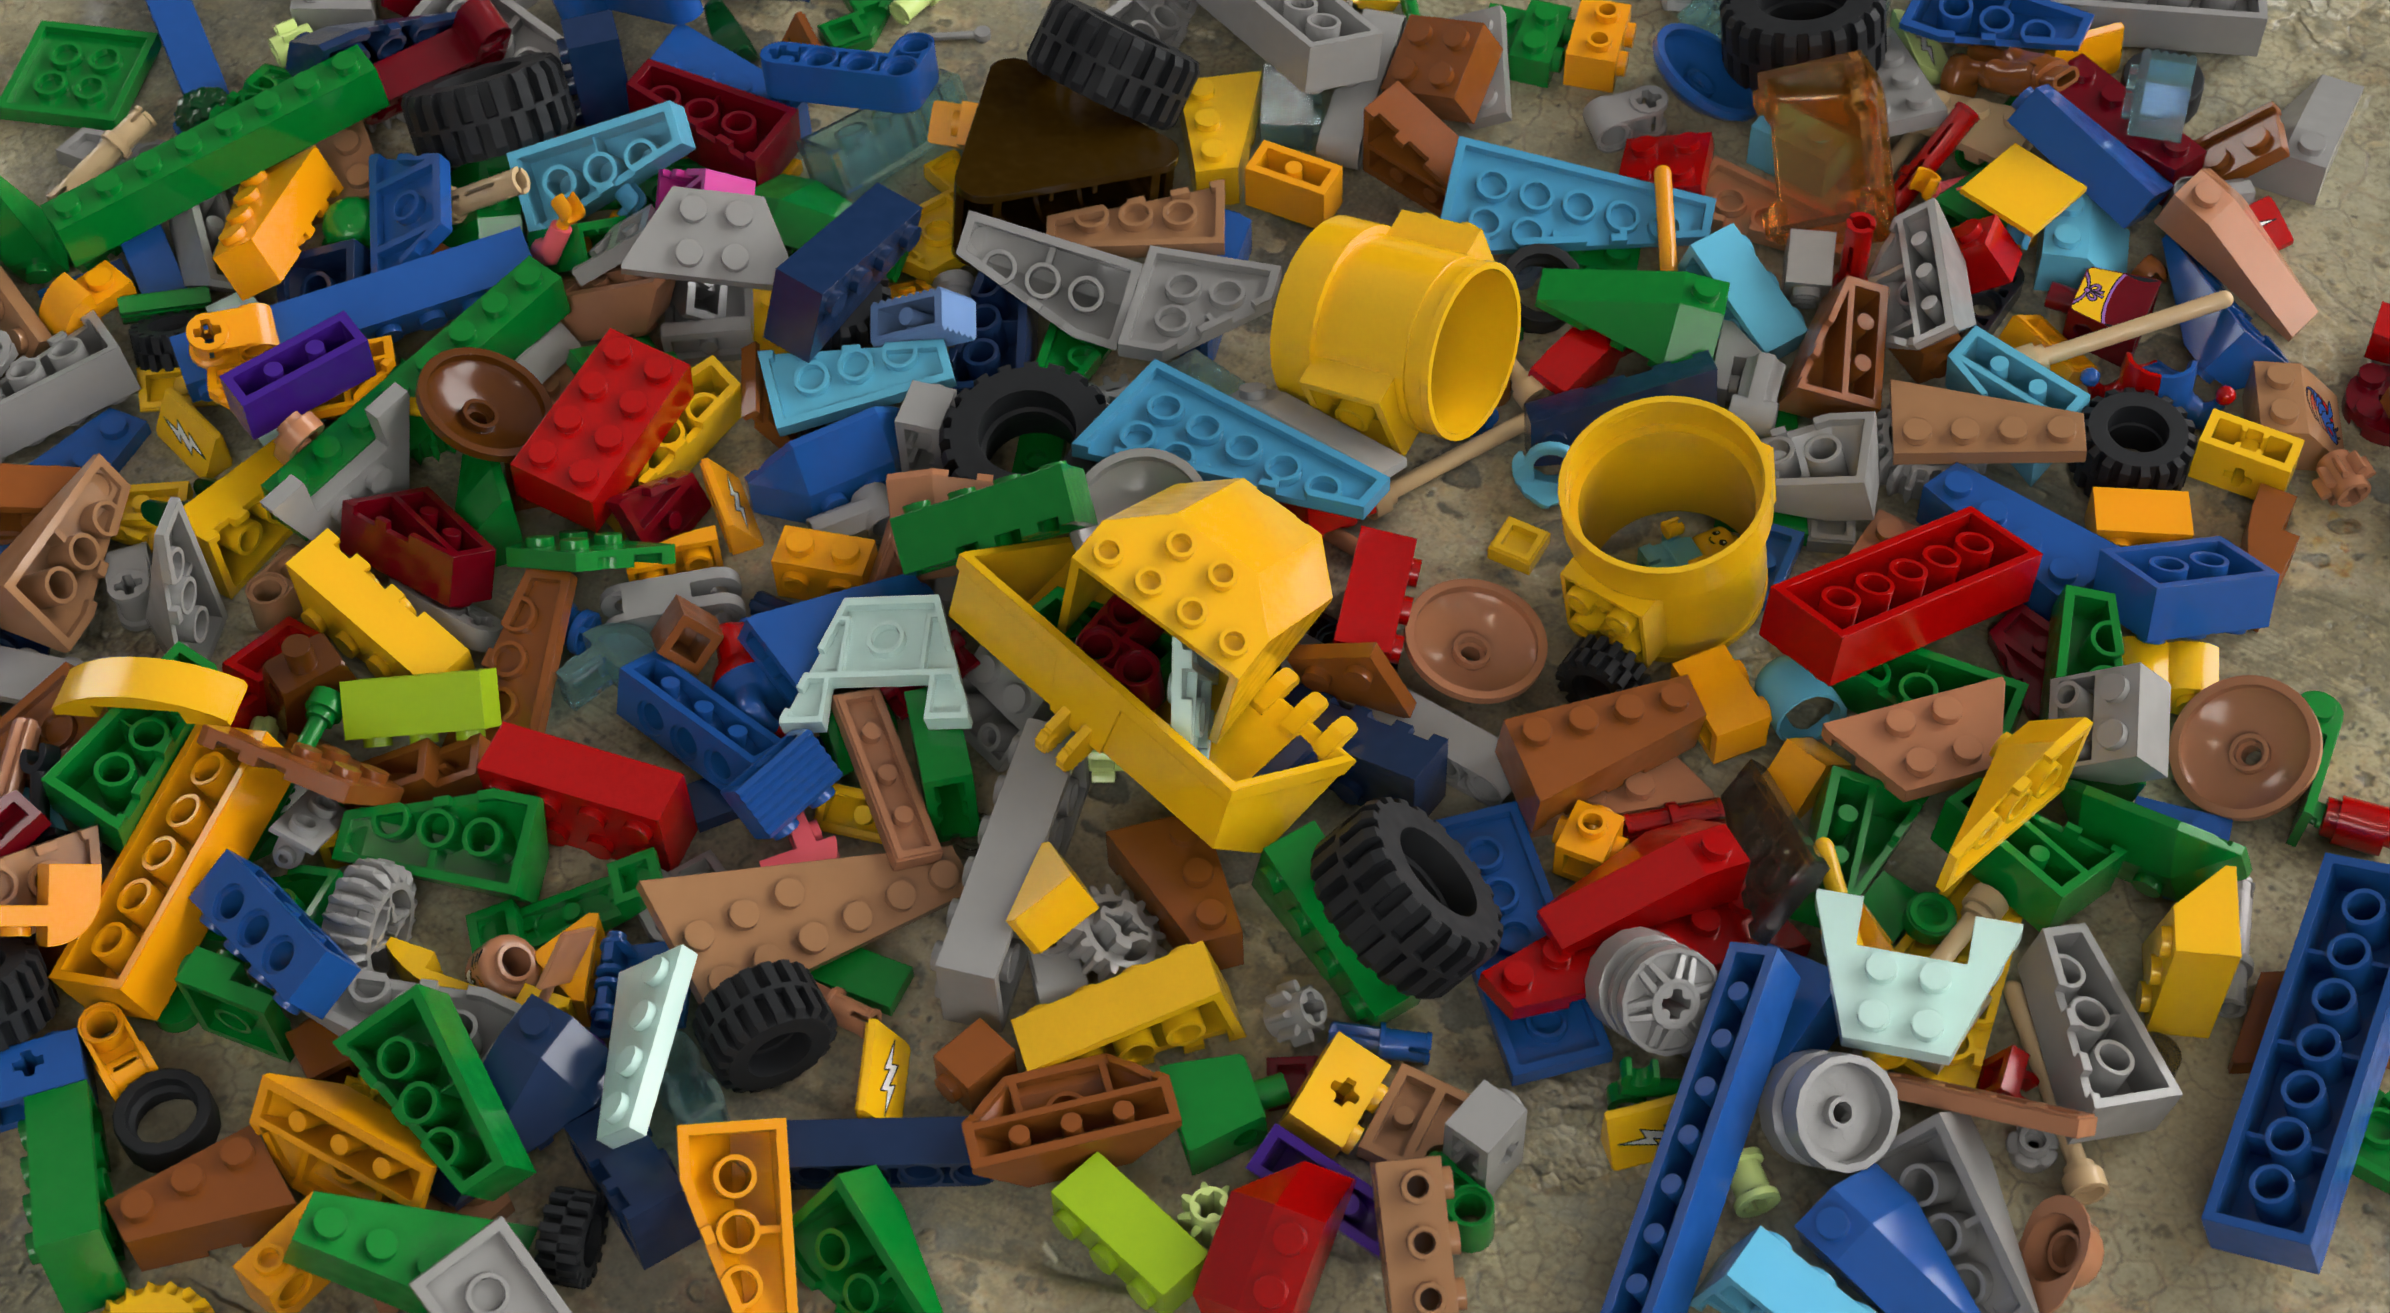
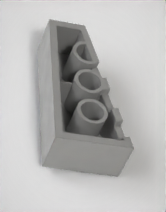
M94 310L80 318L84 326L67 336L66 332L61 330L47 339L50 348L35 358H28L23 355L9 364L10 367L6 371V377L0 380V463L7 456L25 447L39 445L49 435L67 426L78 425L84 422L89 415L109 405L120 404L127 400L131 394L141 390L119 345Z

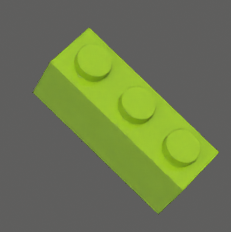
M496 668L365 678L339 682L345 741L363 739V748L391 746L395 736L409 735L410 744L426 738L433 742H439V733L455 732L456 741L467 740L470 736L478 733L486 737L485 729L498 727L502 724Z
M1098 1151L1094 1153L1051 1191L1054 1214L1052 1215V1221L1057 1229L1067 1239L1073 1241L1077 1238L1089 1249L1091 1259L1102 1272L1107 1275H1111L1114 1272L1127 1284L1126 1289L1129 1295L1141 1308L1148 1310L1152 1307L1157 1313H1173L1192 1296L1208 1251Z

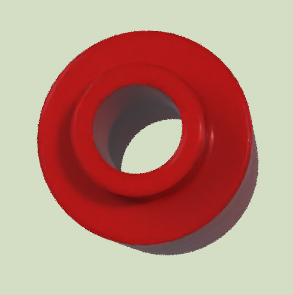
M2342 795L2341 800L2328 797L2326 801L2327 807L2318 831L2319 836L2330 838V844L2375 856L2380 855L2382 847L2390 849V807Z

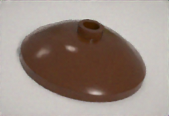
M474 347L449 349L432 357L423 367L415 387L418 409L429 428L453 449L470 457L485 461L512 462L553 406L544 386L524 366L500 353Z

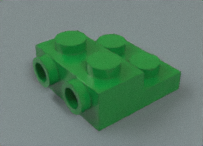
M1531 0L1527 10L1501 5L1506 13L1510 80L1548 88L1554 72L1561 73L1566 53L1564 46L1569 43L1575 19H1571L1572 7L1540 0ZM1490 3L1488 8L1498 6L1499 4Z
M196 946L193 952L186 955L180 963L174 980L202 1029L291 1063L295 1054L285 1035L286 1032L292 1030L290 1027L291 1021L284 1015L279 1004L272 998L275 993L261 984L252 983L244 969V962L229 951L219 949L214 953Z

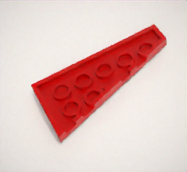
M1746 878L1737 900L1649 927V929L1660 931L1678 943L1684 944L1688 948L1700 953L1714 965L1717 974L1722 967L1730 941L1759 945L1763 940L1803 957L1808 955L1812 944ZM1546 935L1481 972L1478 986L1510 1020L1569 1008L1572 1001L1586 999V972L1591 957L1602 943L1560 956L1552 941Z

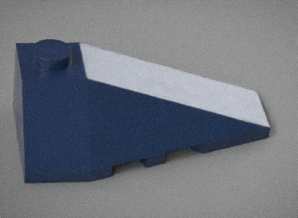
M457 11L325 26L311 33H301L292 41H289L286 70L293 77L356 44L371 63L374 64L452 28Z

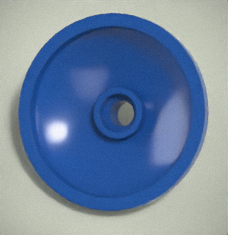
M1685 23L1668 24L1655 36L1652 47L1656 67L1671 92L1692 110L1718 120L1737 122L1754 118L1764 106L1765 96L1754 94L1750 88L1744 89L1727 73L1722 61L1721 38L1700 27Z

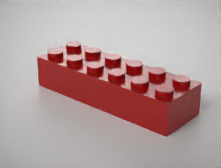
M1969 506L1772 585L1759 635L1774 645L1781 653L1789 656L1812 673L1816 679L1828 686H1832L2028 602L2043 553L1974 507Z

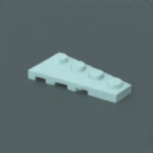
M683 944L655 955L618 974L596 1139L612 1149L643 1138L647 1134L698 956L696 952Z

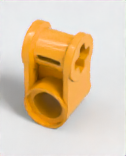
M249 303L237 308L195 315L186 327L189 355L198 367L204 369L206 367L247 361L280 344L272 309L265 303ZM204 324L208 325L207 330L203 329ZM212 339L213 343L205 344L204 340ZM214 352V358H210L209 353Z
M98 1002L90 1005L82 1012L77 1024L79 1035L96 1063L94 1066L116 1103L119 1096L130 1083L146 1073L159 1070L143 1040L138 1039L123 1011L116 1004ZM114 1030L109 1036L101 1038L106 1032Z

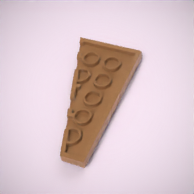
M950 845L941 846L943 850L942 858L935 863L894 872L887 854L879 853L641 880L636 888L669 950L683 944L698 954L689 988L700 1005L705 1002L704 997L710 991L716 989L719 983L747 967L751 968L766 961L774 963L778 960H789L790 963L796 961L802 963L805 968L812 972L949 906L953 898L960 899L964 888L962 885L964 866L953 846Z

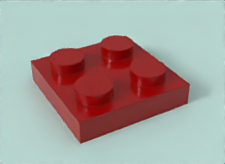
M1684 132L1678 135H1643L1637 138H1629L1626 140L1618 175L1654 183L1655 168L1659 165H1666L1671 169L1673 188L1705 195L1715 147L1712 132Z

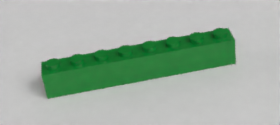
M356 44L107 172L101 173L97 177L40 205L58 242L74 266L78 267L245 181L260 171H264L390 106L375 66Z
M529 255L262 483L261 488L265 497L290 474L305 484L310 497L314 495L376 439L364 409L394 382L406 389L410 397H415L417 379L425 364L435 355L449 349L474 347L494 351L515 360L571 312L561 276ZM410 415L409 452L433 432L423 417ZM274 516V518L277 521H279L285 527L290 529L304 541L307 542L309 540L304 535H302L301 533L287 525L285 522Z

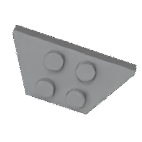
M672 186L623 259L621 274L772 291L776 268L788 259L789 256L764 196Z

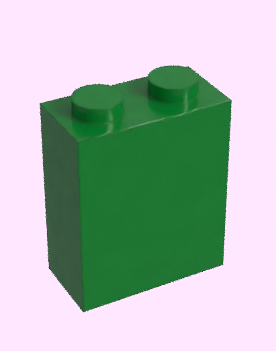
M928 686L906 691L904 695L924 804L939 843L977 836L980 820L973 772L963 729L928 730L923 719Z

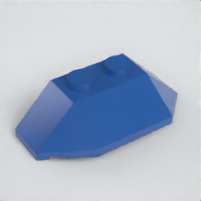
M873 406L786 443L766 459L759 470H752L744 477L750 507L753 512L806 524V519L851 502L854 493L866 484L881 482L886 485L887 474L902 472L894 422L900 408Z

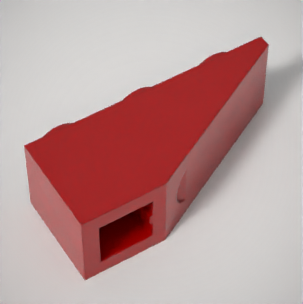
M1996 214L1978 220L1969 219L1959 226L1951 228L1966 261L1971 294L2012 283L2023 253Z

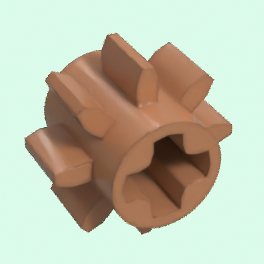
M2337 449L2329 452L2318 461L2316 472L2319 478L2313 480L2311 484L2321 500L2327 499L2331 506L2338 503L2341 507H2351L2363 501L2370 494L2371 484L2368 479L2376 475V472L2367 457H2360L2357 450L2349 453L2346 449Z

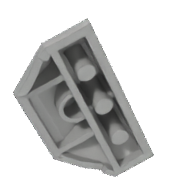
M233 186L170 219L169 228L184 286L192 288L205 286L209 287V290L236 292L212 257L238 187Z
M1934 197L1895 216L1889 227L1891 233L1879 250L1868 276V281L1889 286L1885 348L1920 350L1976 325L1967 266L1944 213Z

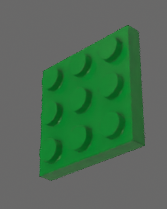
M41 20L0 96V119L112 131L128 115L162 47L159 34Z

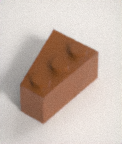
M1397 80L1364 108L1363 171L1440 217L1459 136Z
M1847 275L1822 297L1780 390L1777 401L1780 411L1813 419V417L1827 413L1868 411L1878 413L1881 410L1889 286Z
M1175 815L1105 832L1109 867L1116 876L1120 875L1133 891L1134 899L1137 902L1143 900L1146 903L1145 908L1151 916H1157L1160 932L1166 935V940L1173 949L1181 945L1195 944L1203 940L1219 970L1244 964L1243 931L1216 849H1212Z

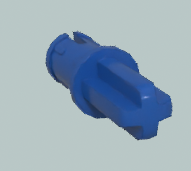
M1334 1021L1329 1026L1327 1044L1340 1031L1381 1059L1429 1065L1432 1032L1424 1033L1386 1028V1022H1381L1380 1027Z

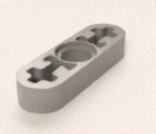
M389 576L387 587L393 584L402 591L415 608L417 617L425 611L468 649L487 652L489 647L494 648L503 629L499 618L474 604L463 608L447 607Z

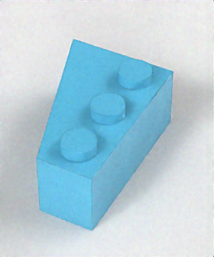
M1976 325L1947 356L1945 383L1947 389L2079 413L2082 412L2085 406L2089 407L2091 394ZM2052 463L2011 464L2028 485L2032 487Z

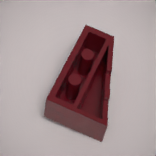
M428 486L342 501L339 547L343 553L351 557L358 553L372 568L447 607L463 608L475 602L492 599L496 549Z

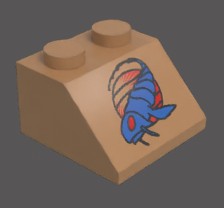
M2253 361L2242 395L2244 419L2304 439L2305 442L2295 470L2316 471L2317 463L2323 456L2331 451L2344 449L2337 395L2301 363Z

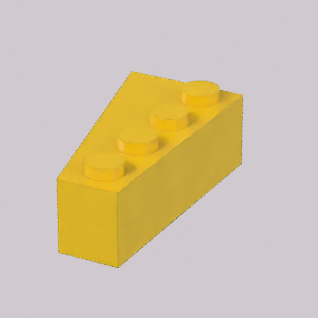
M275 439L183 506L219 594L231 600L294 533L277 521L273 514L260 504V501L265 497L261 484L283 466L273 456L276 446L274 443Z
M1203 940L1195 944L1178 946L1166 956L1146 964L1132 965L1123 970L1120 975L1098 984L1084 985L1075 990L1072 995L1050 1004L1033 1006L1025 1014L1011 1019L1026 1071L1103 1053H1108L1144 1066L1154 1063V1056L1157 1052L1182 1046L1184 1054L1205 1049L1203 1040L1227 1034L1229 1042L1247 1037L1230 988Z

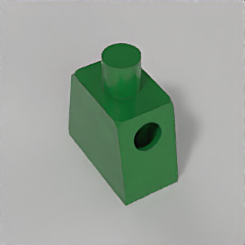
M1241 1054L1159 1066L1160 1072L1168 1074L1171 1080L1182 1119V1126L1176 1131L1192 1176L1200 1174L1261 1144L1268 1135L1264 1110L1291 1103L1288 1086L1282 1072L1253 1081L1246 1059Z

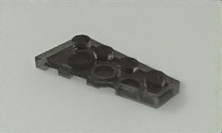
M1750 759L1723 792L1721 801L1725 810L1727 827L1751 860L1745 877L1746 888L1741 892L1744 907L1752 911L1753 921L1748 924L1750 937L1767 946L1806 897L1820 886L1830 867L1767 768Z

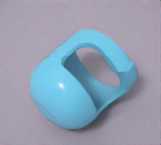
M1787 655L1779 656L1768 662L1757 675L1754 692L1757 696L1761 695L1767 700L1772 712L1771 725L1783 741H1786L1787 738L1813 737L1818 741L1822 738L1823 723L1847 717V708L1836 691L1831 686L1816 679L1812 673ZM1814 697L1829 698L1834 701L1831 712L1825 714L1816 724L1808 729L1794 727L1786 716L1795 706Z

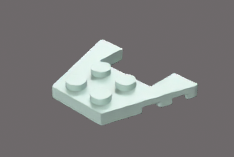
M939 594L844 598L817 647L820 654L810 672L803 673L796 686L798 694L790 709L785 707L779 718V725L784 734L796 729H809L813 733H826L829 724L832 696L836 688L928 686L923 718L928 730L972 729L973 721L944 605Z
M1172 636V673L1169 675L1167 687L1168 702L1171 703V724L1168 725L1209 759L1211 740L1208 738L1214 721V710H1211L1212 685H1218L1220 670Z
M1817 888L1815 909L1821 928L1822 947L1827 960L1830 990L1841 1046L1949 1066L1978 1016L1984 1000L1991 988L1997 983L2013 950H2016L2020 943L2024 924L1975 916L1968 964L1950 962L1857 945L1864 896Z

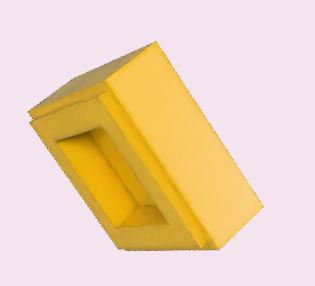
M1508 516L1489 545L1487 558L1530 575L1550 544L1551 533Z

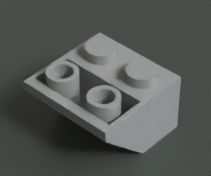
M980 644L974 656L981 664L962 679L973 721L972 729H963L965 740L997 772H1004L1010 766L1008 763V752L1014 735L1021 736L1027 718L1048 722L1055 714L1050 710V705Z
M2141 662L2050 679L2048 719L2086 717L2093 722L2069 778L2117 785L2168 778L2171 684Z

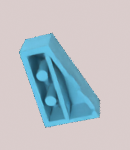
M1734 223L1696 241L1688 247L1678 264V271H1686L1730 283L1723 320L1733 321L1762 352L1774 354L1777 359L1797 349L1808 330L1805 326V320L1801 312L1791 306L1784 296L1775 275L1767 271L1756 256L1751 241L1740 233Z
M1761 1225L1720 1255L1695 1291L1690 1306L1700 1312L1709 1305L1721 1313H1876L1868 1305L1854 1301L1836 1286L1835 1280L1826 1271L1809 1265L1794 1253L1790 1243L1784 1237L1775 1232L1767 1231Z

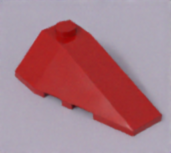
M1689 818L1645 832L1539 909L1536 918L1561 956L1602 943L1624 929L1635 927L1649 928L1737 900L1751 860L1725 823Z

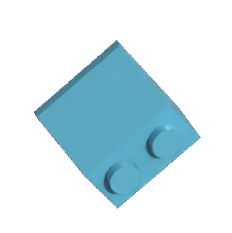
M2084 193L2038 233L2033 290L2049 291L2053 281L2078 289L2086 270L2091 267L2127 273L2130 231L2127 228L2123 229Z

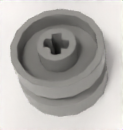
M1818 1049L1793 1052L1777 1063L1767 1077L1758 1106L1762 1131L1773 1150L1789 1162L1842 1173L1868 1169L1884 1157L1896 1137L1900 1118L1897 1090L1884 1069L1870 1058Z

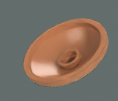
M1453 579L1427 589L1412 604L1407 626L1404 625L1403 631L1406 654L1421 678L1439 692L1468 703L1494 704L1511 700L1523 694L1539 678L1548 652V641L1544 626L1532 607L1511 590L1480 579ZM1464 657H1469V658L1473 659L1474 661L1468 660V659H1466V658H1464Z
M2242 675L2223 679L2196 694L2177 717L2169 741L2171 771L2182 792L2201 810L2232 819L2233 821H2253L2267 818L2291 806L2312 784L2319 770L2323 754L2321 727L2317 716L2306 700L2296 690L2283 682L2256 675ZM2255 751L2261 752V758L2257 763L2252 765L2246 764V758L2250 753Z

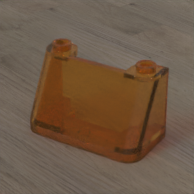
M1857 50L1757 73L1758 89L1753 91V103L1757 115H1764L1766 121L1771 126L1777 201L1770 202L1769 211L1763 213V226L1767 238H1772L1777 245L1784 246L1786 245L1790 229L1793 228L1837 232L1836 244H1843L1846 220L1849 218V215L1854 212H1866L1876 220L1872 243L1885 242L1891 233L1889 230L1891 222L1897 216L1887 103L1882 81L1863 52Z

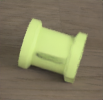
M1755 1146L1743 1148L1730 1186L1736 1199L1733 1208L1737 1216L1741 1218H1751L1773 1209L1781 1200L1777 1187L1769 1184L1761 1165L1764 1157L1760 1148Z

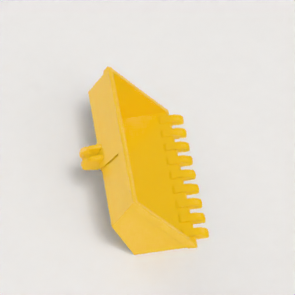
M1070 536L965 551L958 555L956 568L959 570L948 616L1050 705V710L1055 715L1044 725L1043 729H1040V732L1034 738V746L1044 754L1046 752L1049 753V751H1053L1059 743L1074 731L1076 734L1061 748L1055 757L1056 766L1064 772H1069L1078 766V763L1082 762L1094 749L1099 754L1104 752L1212 849L1262 853L1263 848L1277 841L1338 776L1344 775L1357 762L1342 749L1358 731V727L1348 716H1341L1322 732L1313 724L1329 706L1327 699L1322 694L1316 691L1311 692L1295 707H1292L1284 700L1300 682L1297 673L1288 667L1282 668L1265 683L1217 744L1211 741L1209 759L1206 758L1168 725L1171 724V703L1168 700L1153 712L1032 607L1057 586L1065 589L1071 558L1076 553ZM1104 587L1095 597L1094 601L1105 604L1114 593L1107 587ZM1166 630L1163 632L1164 634L1172 637V635L1168 633ZM1222 671L1219 673L1218 685H1212L1211 710H1214V720L1229 676ZM1299 735L1313 747V751L1318 756L1319 762L1253 777Z

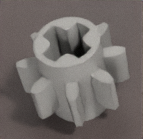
M1296 979L1277 985V993L1265 997L1267 1004L1264 1007L1263 1020L1267 1030L1272 1036L1277 1038L1279 1043L1291 1039L1294 1048L1313 1042L1314 1034L1325 1030L1323 1023L1327 1018V1005L1323 996L1316 989H1313L1311 984L1300 988Z

